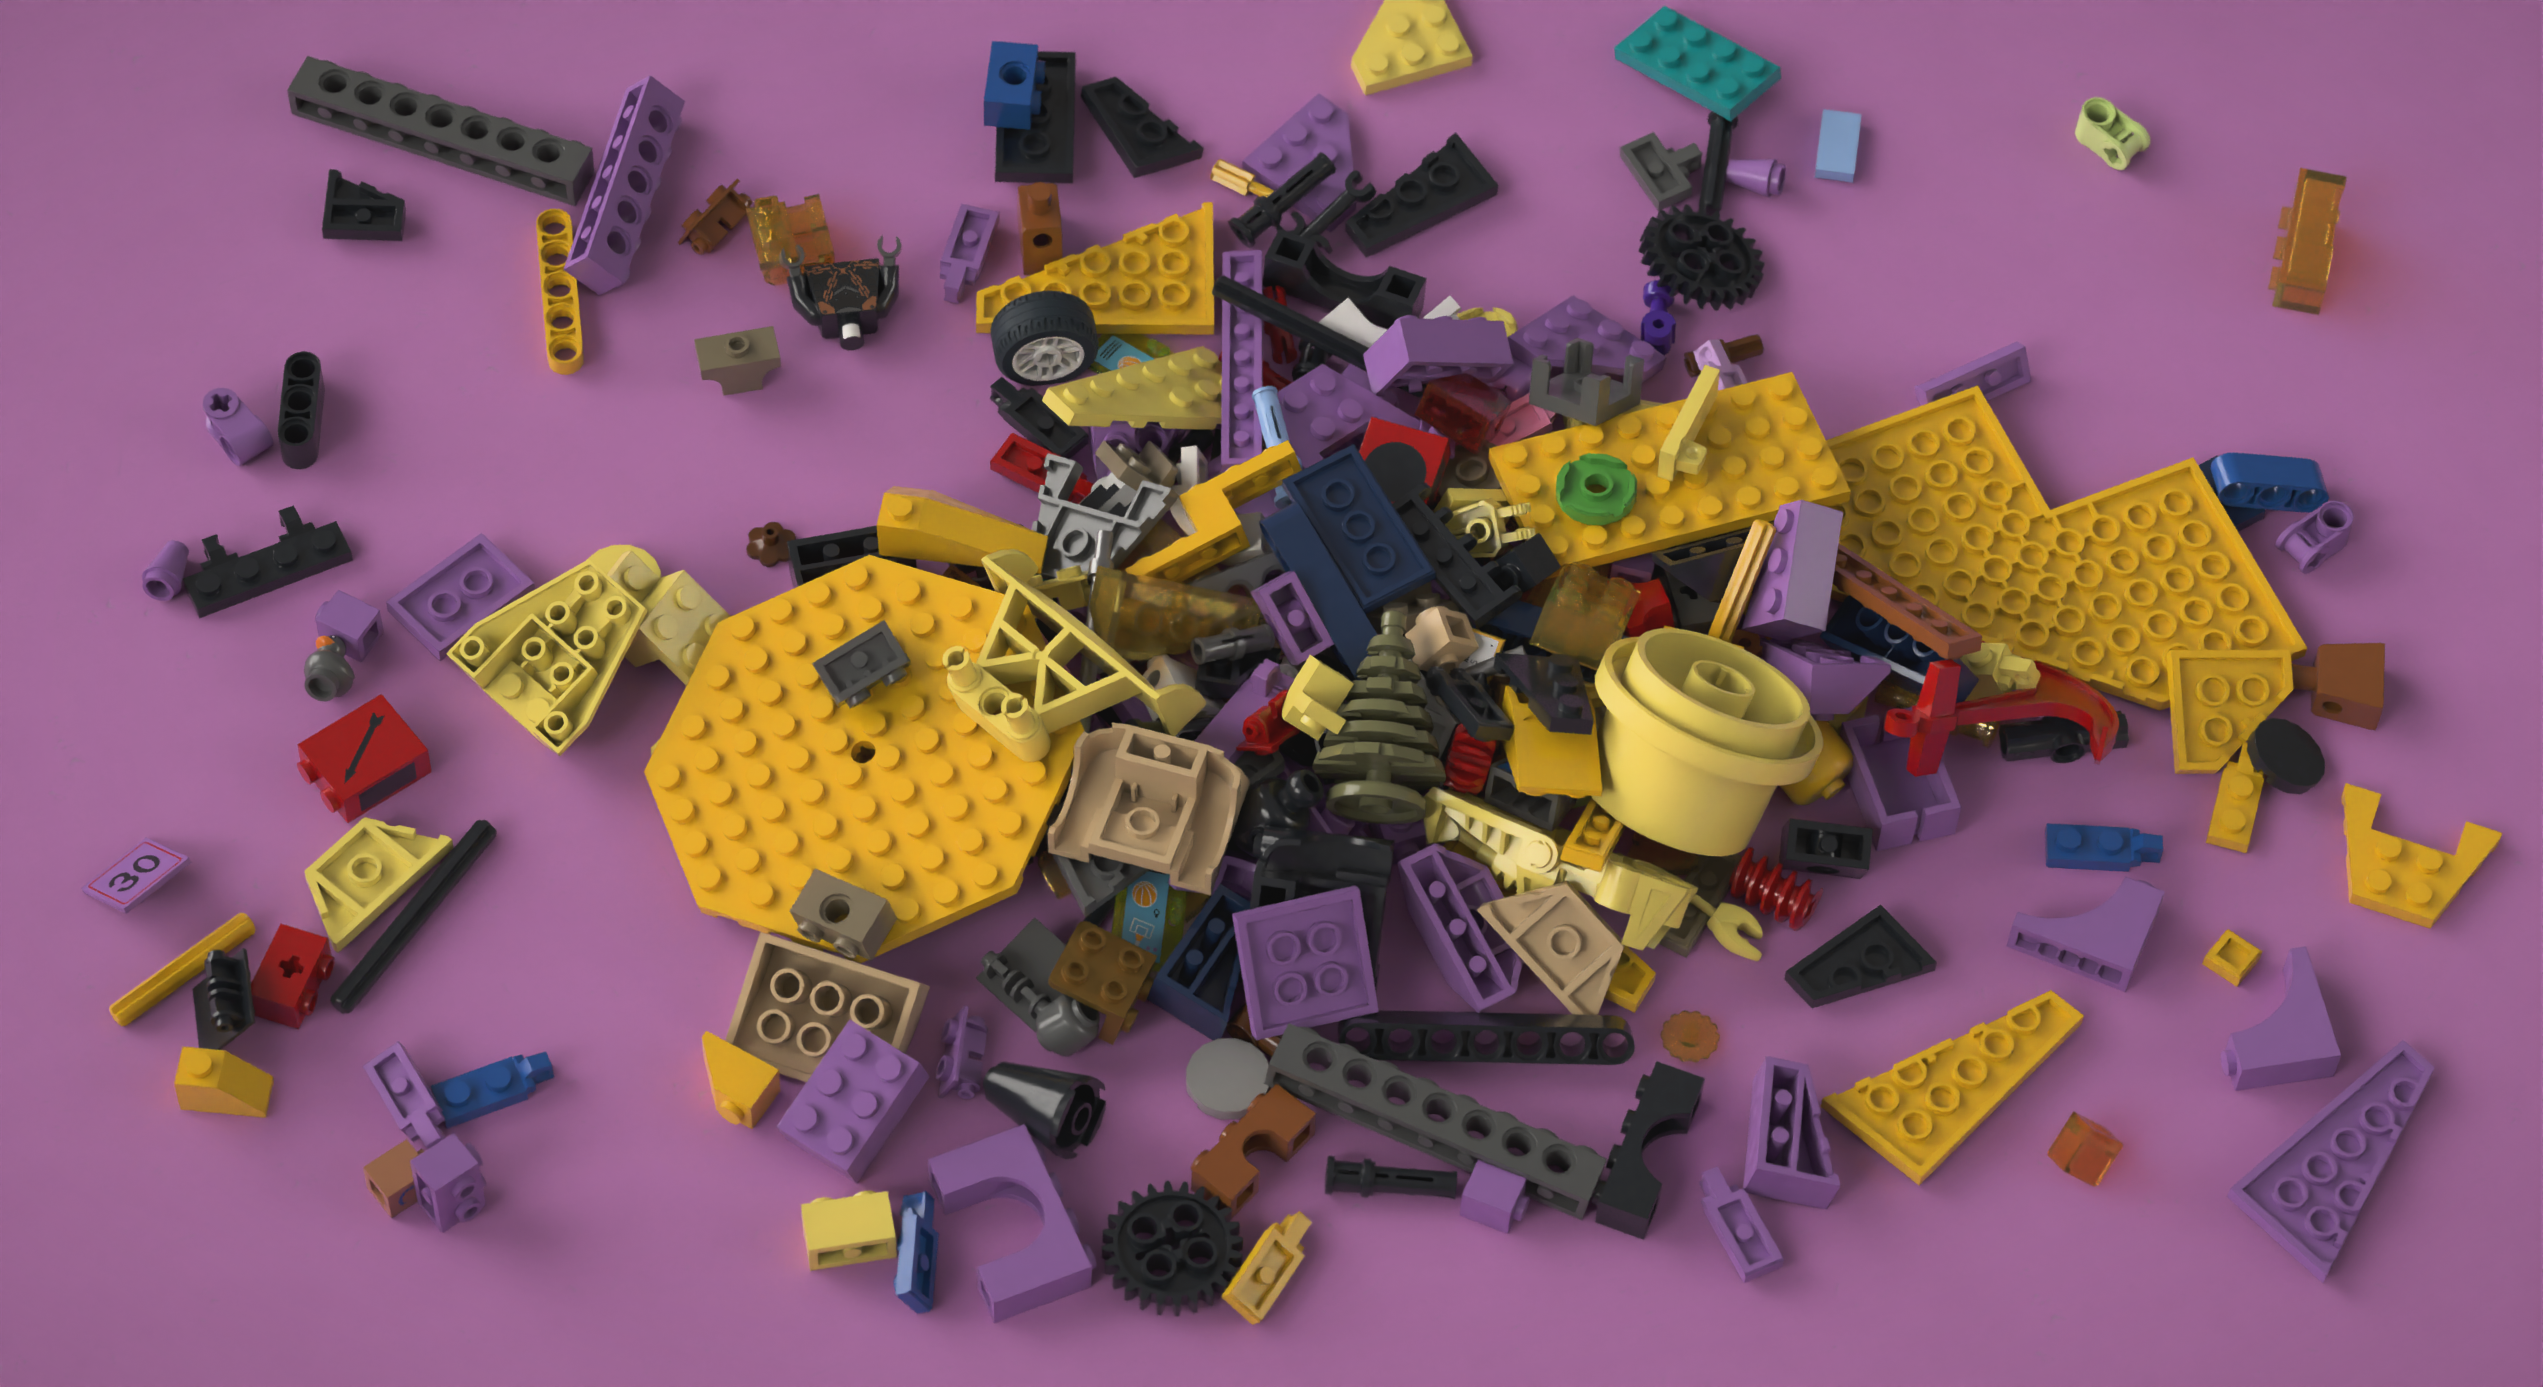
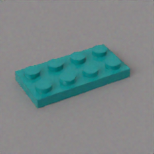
M1665 5L1614 47L1615 59L1730 121L1781 79L1780 66Z

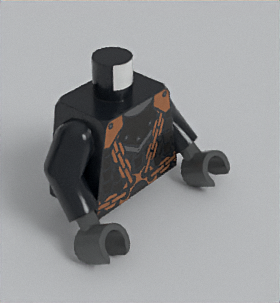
M883 236L879 238L877 243L878 250L881 256L884 257L883 264L881 265L879 258L804 266V273H801L800 265L805 258L803 248L796 245V253L798 255V262L796 263L787 261L783 248L779 255V262L785 269L789 270L790 276L786 277L793 308L810 325L818 326L822 337L826 339L840 338L841 347L848 351L861 348L864 345L863 335L874 334L878 331V320L888 316L898 298L899 265L895 264V258L899 256L902 250L900 239L896 236L897 247L895 251L888 253L882 249Z

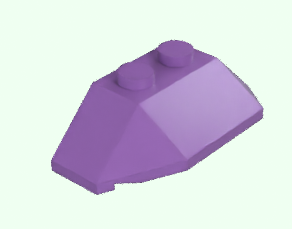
M1436 843L1399 861L1397 864L1407 910L1447 984L1478 1013L1514 995L1517 992L1523 960L1477 911L1483 903L1504 898L1489 868L1463 855L1446 850L1445 847Z

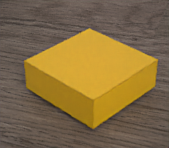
M2227 929L2205 955L2202 964L2238 987L2260 960L2263 951Z

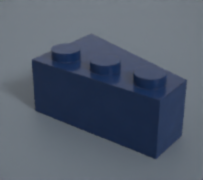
M1219 884L1156 975L1147 1000L1213 1041L1222 1038L1228 1023L1241 967L1232 914L1250 910V902L1222 884Z

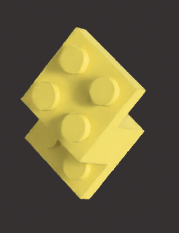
M632 550L627 551L621 555L607 575L647 609V613L624 657L635 667L661 660L687 686L717 623L731 616L685 570L659 578Z

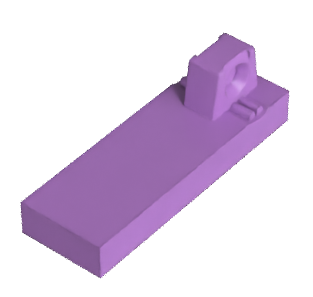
M2014 342L1945 373L1938 378H1932L1930 381L1919 386L1916 385L1915 393L1920 406L1977 385L1988 401L2030 382L2031 376L2026 347L2019 342Z
M1265 659L1264 663L1259 664L1250 678L1242 684L1194 742L1210 745L1224 751V757L1235 764L1245 752L1236 750V746L1246 739L1242 731L1244 720L1262 706H1268L1267 702L1279 692L1289 690L1294 678L1281 673L1279 664Z

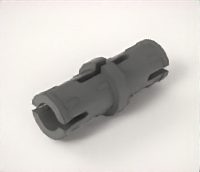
M1261 624L1260 626L1242 630L1235 627L1226 628L1218 635L1195 638L1191 642V654L1194 661L1199 665L1225 658L1229 661L1240 660L1245 654L1271 650L1275 644V636L1268 624Z

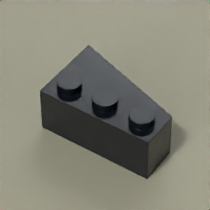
M877 526L787 541L789 572L793 589L868 555L917 568L916 559L879 555Z

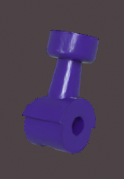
M1659 280L1648 282L1643 288V301L1650 308V312L1642 319L1640 340L1651 344L1655 350L1666 355L1671 350L1672 343L1675 344L1676 322L1674 317L1667 311V308L1673 305L1675 296H1669L1671 288L1668 285L1658 287L1657 283Z

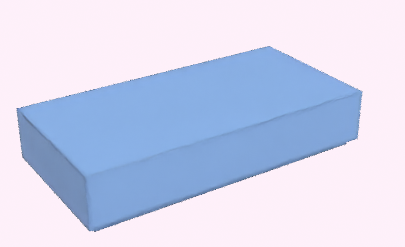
M1823 109L1815 178L1853 183L1861 114Z

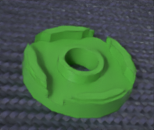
M1589 453L1581 455L1579 460L1571 464L1569 461L1563 465L1556 478V500L1561 510L1573 520L1587 525H1606L1617 522L1630 513L1636 502L1637 479L1634 473L1632 475L1627 470V465L1623 461L1607 454ZM1599 484L1605 487L1606 490L1601 493H1593L1587 487Z

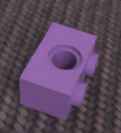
M1295 571L1285 572L1250 592L1267 624L1272 628L1274 636L1289 664L1298 665L1306 661L1310 655L1314 656L1334 645Z

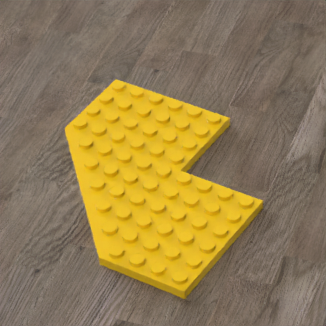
M1978 385L1826 440L1851 490L1850 501L1829 506V508L1843 512L1839 543L1982 635V640L1985 643H2005L2013 655L2032 659L2057 668L2080 679L2094 689L2159 711L2170 707L2166 655L2170 650H2291V661L2304 657L2306 654L2307 646L2194 457L2050 510ZM1832 584L1831 599L1843 602L1848 594L1839 591Z

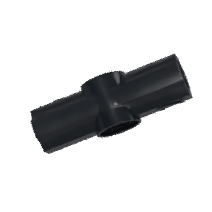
M2116 711L2119 719V729L2112 749L2126 748L2129 741L2127 719L2121 711ZM2044 716L2042 720L2000 725V751L2002 758H2005L2006 761L2050 756L2053 762L2069 763L2080 759L2086 752H2092L2088 730L2079 723L2069 719Z

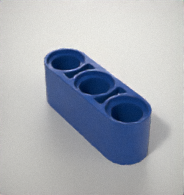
M2231 452L2218 456L2211 463L2210 469L2219 500L2227 506L2307 513L2313 512L2323 503L2328 502L2329 499L2319 463L2315 460Z

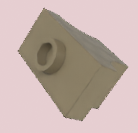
M773 326L694 339L702 380H713L720 383L723 396L763 389V377L769 371L781 367V358Z

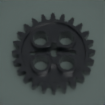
M1685 204L1682 212L1674 205L1671 206L1668 213L1661 209L1657 217L1652 216L1640 238L1642 243L1638 249V252L1644 254L1641 264L1650 266L1647 275L1660 277L1657 283L1658 287L1668 285L1671 288L1669 294L1671 297L1676 296L1678 293L1682 294L1684 304H1688L1691 299L1697 300L1700 309H1703L1706 302L1710 303L1715 311L1719 310L1722 303L1728 309H1732L1735 302L1743 305L1747 297H1753L1764 274L1761 272L1765 266V263L1759 260L1762 251L1752 249L1756 240L1753 238L1744 239L1745 228L1734 229L1731 227L1734 221L1732 218L1726 221L1720 220L1719 211H1715L1712 216L1707 215L1704 206H1700L1697 213L1693 212L1688 204Z
M1165 1181L1163 1192H1157L1152 1184H1148L1146 1197H1142L1135 1190L1132 1191V1205L1119 1201V1215L1109 1214L1108 1227L1110 1229H1104L1102 1234V1242L1105 1245L1102 1246L1101 1257L1107 1260L1105 1262V1274L1114 1275L1112 1286L1114 1290L1126 1286L1124 1300L1130 1301L1138 1295L1140 1297V1310H1144L1152 1302L1156 1304L1157 1315L1163 1313L1166 1305L1172 1306L1175 1316L1180 1315L1181 1305L1186 1304L1193 1313H1197L1198 1300L1201 1299L1209 1306L1214 1305L1213 1291L1222 1295L1228 1287L1226 1281L1231 1282L1237 1274L1236 1267L1242 1266L1243 1254L1240 1251H1243V1237L1238 1236L1240 1233L1239 1221L1230 1222L1232 1219V1209L1228 1207L1218 1211L1220 1207V1197L1218 1195L1206 1201L1204 1199L1205 1188L1201 1186L1193 1195L1188 1193L1187 1182H1183L1179 1191H1173L1171 1183ZM1188 1220L1195 1224L1190 1227H1183L1178 1225L1177 1222ZM1139 1233H1150L1154 1237L1143 1240L1139 1239L1135 1235ZM1195 1257H1204L1210 1261L1204 1264H1198L1191 1261V1259ZM1161 1269L1168 1272V1274L1158 1277L1153 1276L1150 1272Z

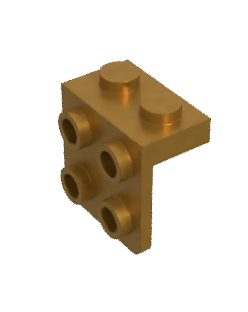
M1081 921L1078 923L1053 968L1048 984L1051 988L1107 1015L1098 1038L1114 1045L1121 1031L1127 1034L1130 1032L1139 1014V1010L1133 1008L1137 1000L1139 999L1143 1002L1147 1000L1154 981L1150 974L1157 955L1088 921Z

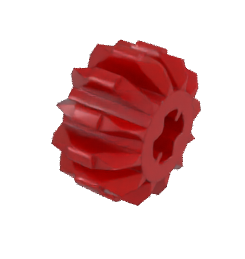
M1460 723L1455 728L1444 764L1446 781L1443 785L1463 794L1477 795L1482 791L1493 759L1497 740L1491 739L1490 742L1478 741L1468 734V730Z

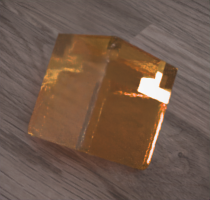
M2073 1111L2048 1150L2047 1155L2065 1173L2096 1187L2103 1179L2124 1144L2106 1127Z

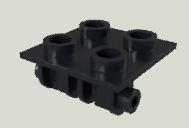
M244 948L233 957L225 956V952L222 950H213L208 953V958L204 961L207 977L192 989L199 1048L221 1050L255 1023V1008L253 1006L250 982L251 972L248 965L247 949Z

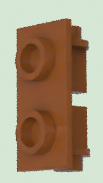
M736 179L728 188L721 184L706 200L710 206L703 213L696 209L681 226L686 231L678 241V244L681 245L689 238L692 241L691 247L697 254L710 253L728 233L718 222L721 220L732 230L750 213L751 198L745 193L739 195L734 190L740 182L739 179Z

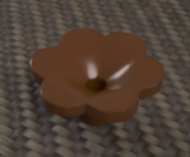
M769 522L763 528H753L748 534L747 555L752 559H759L760 563L765 567H773L779 561L786 562L788 561L787 541L796 540L795 534L791 530L783 529L781 524L777 522Z

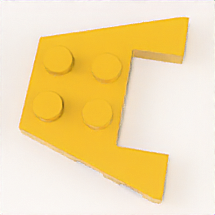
M2345 783L2341 801L2342 805H2344L2345 817L2343 827L2347 843L2346 867L2349 903L2430 929L2457 897L2469 878L2474 876L2480 869L2487 856L2498 847L2502 833L2466 821L2455 855L2373 830L2371 826L2382 794Z

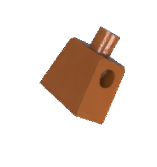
M1043 182L1019 186L1017 192V220L1023 275H1033L1043 271L1044 265L1062 258V223L1058 188L1054 183L1046 184ZM1039 234H1046L1047 245H1036L1034 237Z
M2323 644L2318 647L2313 666L2292 664L2293 688L2311 691V712L2314 715L2369 730H2376L2384 704L2385 644Z

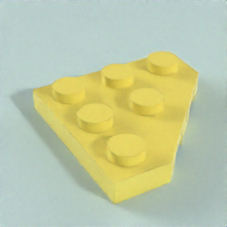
M1384 0L1352 57L1351 68L1366 96L1472 66L1473 55L1444 0Z

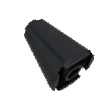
M1003 1061L997 1066L990 1068L983 1081L985 1097L991 1104L1019 1126L1025 1124L1031 1136L1041 1141L1046 1148L1063 1159L1075 1158L1079 1154L1073 1151L1080 1144L1088 1146L1101 1125L1106 1109V1101L1100 1099V1089L1106 1090L1105 1084L1089 1075Z

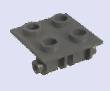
M1034 917L1000 953L995 954L993 951H989L984 955L981 960L984 970L976 979L1036 1033L1037 1014L1063 994L1051 988L1048 984V979L1066 945Z

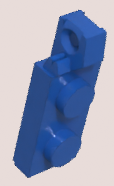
M2047 823L2045 828V855L2048 868L2129 872L2130 867L2140 866L2141 862L2160 863L2163 853V836L2147 833L2140 834V830L2133 828Z
M547 1052L528 1056L525 1059L523 1055L514 1056L513 1058L511 1056L430 1087L431 1092L443 1110L441 1113L445 1118L444 1124L446 1128H451L528 1100V1094L537 1090L536 1084L554 1078L553 1066Z
M927 1191L909 1196L905 1195L899 1214L902 1217L901 1234L897 1240L899 1257L897 1274L894 1277L895 1295L917 1314L930 1312L933 1309L939 1233L932 1228L935 1198Z

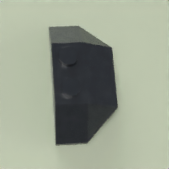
M1751 527L1662 549L1652 553V561L1710 602L1721 603Z

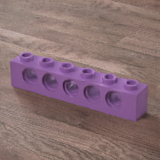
M651 75L626 88L563 269L598 295L613 288L621 287L630 275L629 265L633 254L641 243L639 236L643 224L650 216L651 208L649 206L651 200L661 184L660 174L663 165L671 154L672 148L670 145L674 133L682 122L680 115L685 101Z

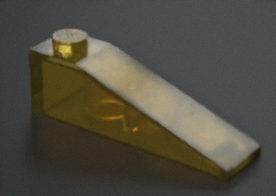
M1099 565L1089 604L1095 634L1123 658L1138 661L1152 659L1153 656L1186 653L1187 650H1191V642L1195 638L1218 635L1226 628L1235 627L1242 630L1258 626L1261 613L1252 597Z

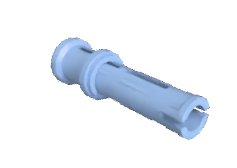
M1274 386L1258 388L1252 394L1266 448L1277 446L1286 440L1290 443L1277 395L1278 391ZM1297 456L1300 467L1302 468L1301 459ZM1282 485L1275 488L1276 496L1274 497V503L1277 508L1282 509L1292 503Z

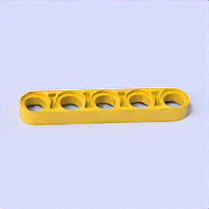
M552 208L540 213L536 221L546 349L550 368L558 374L569 375L580 370L584 362L577 279L563 270L565 263L552 265L546 260L554 254H562L568 258L573 243V230L570 215L561 209ZM551 223H560L565 227L562 232L557 234H549L544 230ZM558 285H564L570 289V292L562 297H555L549 293L551 288ZM559 317H568L574 321L571 326L564 329L556 328L552 325V322ZM561 349H571L576 352L572 359L566 361L559 360L554 356Z

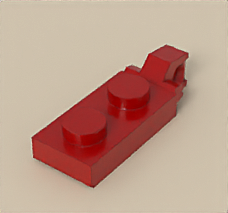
M1011 433L990 460V469L1039 493L1040 485H1045L1046 481L1045 458L1048 453L1057 454L1019 435ZM1083 472L1068 499L1069 502L1079 504L1091 492L1094 484L1087 481V475Z

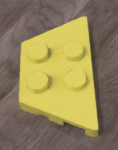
M364 817L304 871L305 878L333 950L339 953L454 848L452 839L441 834L439 839L416 834L415 828L402 825L389 826L384 821Z

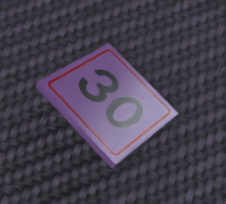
M146 837L81 889L85 894L127 914L192 862L189 857Z

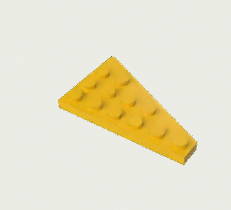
M1204 202L1201 209L1181 217L1176 213L1166 217L1160 223H1151L1125 233L1122 240L1102 248L1097 244L1087 248L1081 254H1072L1046 264L1043 271L1021 279L1018 275L1008 279L1002 285H992L977 291L976 333H991V325L995 316L1004 306L1016 298L1039 291H1059L1074 295L1089 306L1094 316L1097 334L1214 335V295L1212 294L1214 286L1213 202Z

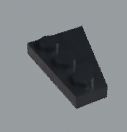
M1112 77L1082 86L1081 99L1134 178L1202 158L1204 147L1195 140L1188 142L1178 133V126L1169 119L1163 121L1149 110V103L1119 78Z

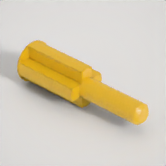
M1221 158L1217 160L1210 174L1211 180L1245 196L1252 192L1260 197H1268L1275 191L1254 181L1256 175Z

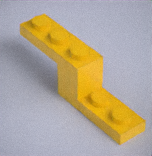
M1288 440L1277 446L1265 449L1261 454L1240 465L1228 468L1224 473L1205 483L1197 484L1190 488L1189 491L1178 496L1195 533L1176 540L1171 546L1151 556L1139 559L1134 565L1125 569L1140 601L1153 597L1250 547L1243 526L1233 509L1282 485V480L1302 471L1295 451Z

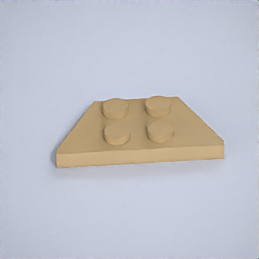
M1569 881L1486 902L1478 908L1477 911L1572 1014L1598 1015L1625 945L1621 944L1622 939Z

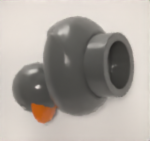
M335 635L320 636L316 639L317 651L313 652L305 661V689L312 698L326 702L346 694L352 687L355 675L349 663L344 659L346 654L344 641Z

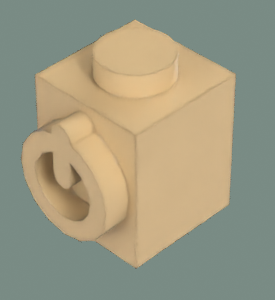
M1444 606L1431 607L1421 612L1416 617V625L1405 634V637L1410 639L1414 646L1416 655L1412 658V661L1418 665L1420 670L1428 671V668H1431V666L1444 668V671L1449 674L1450 670L1459 668L1460 663L1479 648L1467 615L1449 610Z

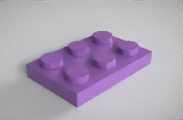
M481 533L386 601L388 612L441 661L448 656L446 653L475 623L535 590V585L523 571Z

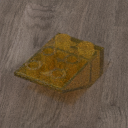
M1564 561L1547 597L1529 644L1554 654H1563L1572 659H1578L1579 664L1597 671L1607 648L1614 642L1622 639L1641 591L1633 589L1634 586L1624 579L1617 577L1608 579L1598 575L1587 564L1581 562L1568 564Z

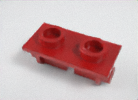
M1282 690L1267 702L1268 706H1262L1244 720L1242 731L1246 739L1236 746L1237 751H1254L1256 755H1268L1276 752L1279 749V745L1289 737H1293L1301 732L1300 729L1282 718V708L1289 690Z

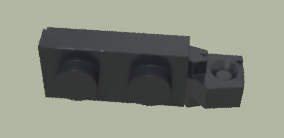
M1003 377L990 386V399L998 406V413L1003 420L1027 440L1067 459L1073 457L1088 444L1089 435L1079 426H1068L1042 401L1043 396L1032 387L1029 390L1024 387L1018 390Z

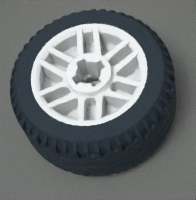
M1039 291L1023 295L1004 306L995 316L991 325V340L996 365L1005 377L1022 385L1041 386L1070 381L1086 371L1098 354L1099 342L1093 313L1083 300L1068 293Z

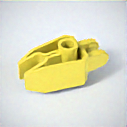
M1489 498L1453 511V518L1445 524L1453 535L1459 534L1455 535L1457 540L1469 533L1477 539L1476 546L1469 551L1473 558L1496 557L1503 554L1509 542L1528 539L1536 535L1535 528L1529 527L1506 532L1504 517L1526 515L1527 512H1531L1529 502L1501 508V504Z

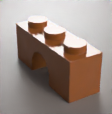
M1278 1084L1267 1094H1258L1250 1103L1247 1114L1238 1123L1236 1121L1229 1123L1221 1133L1219 1142L1210 1151L1205 1149L1195 1158L1190 1168L1192 1171L1191 1190L1196 1192L1201 1186L1204 1187V1199L1206 1201L1218 1195L1220 1197L1218 1211L1230 1207L1233 1218L1259 1192L1260 1170L1250 1164L1246 1157L1256 1151H1269L1287 1163L1315 1135L1316 1113Z

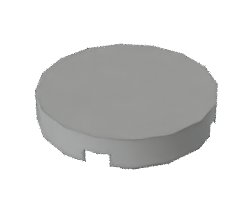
M1236 1038L1216 1039L1203 1044L1191 1056L1186 1068V1091L1190 1098L1192 1097L1193 1101L1198 1104V1108L1205 1114L1219 1119H1240L1247 1114L1250 1103L1258 1094H1267L1270 1091L1271 1087L1264 1084L1269 1063L1264 1054L1251 1043Z

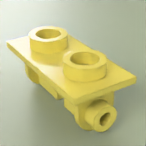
M1080 565L1056 571L1058 578L1043 581L1042 575H1036L1027 582L1028 585L1051 600L1058 597L1060 606L1066 611L1088 606L1091 584L1088 585L1087 582L1088 570L1082 572Z

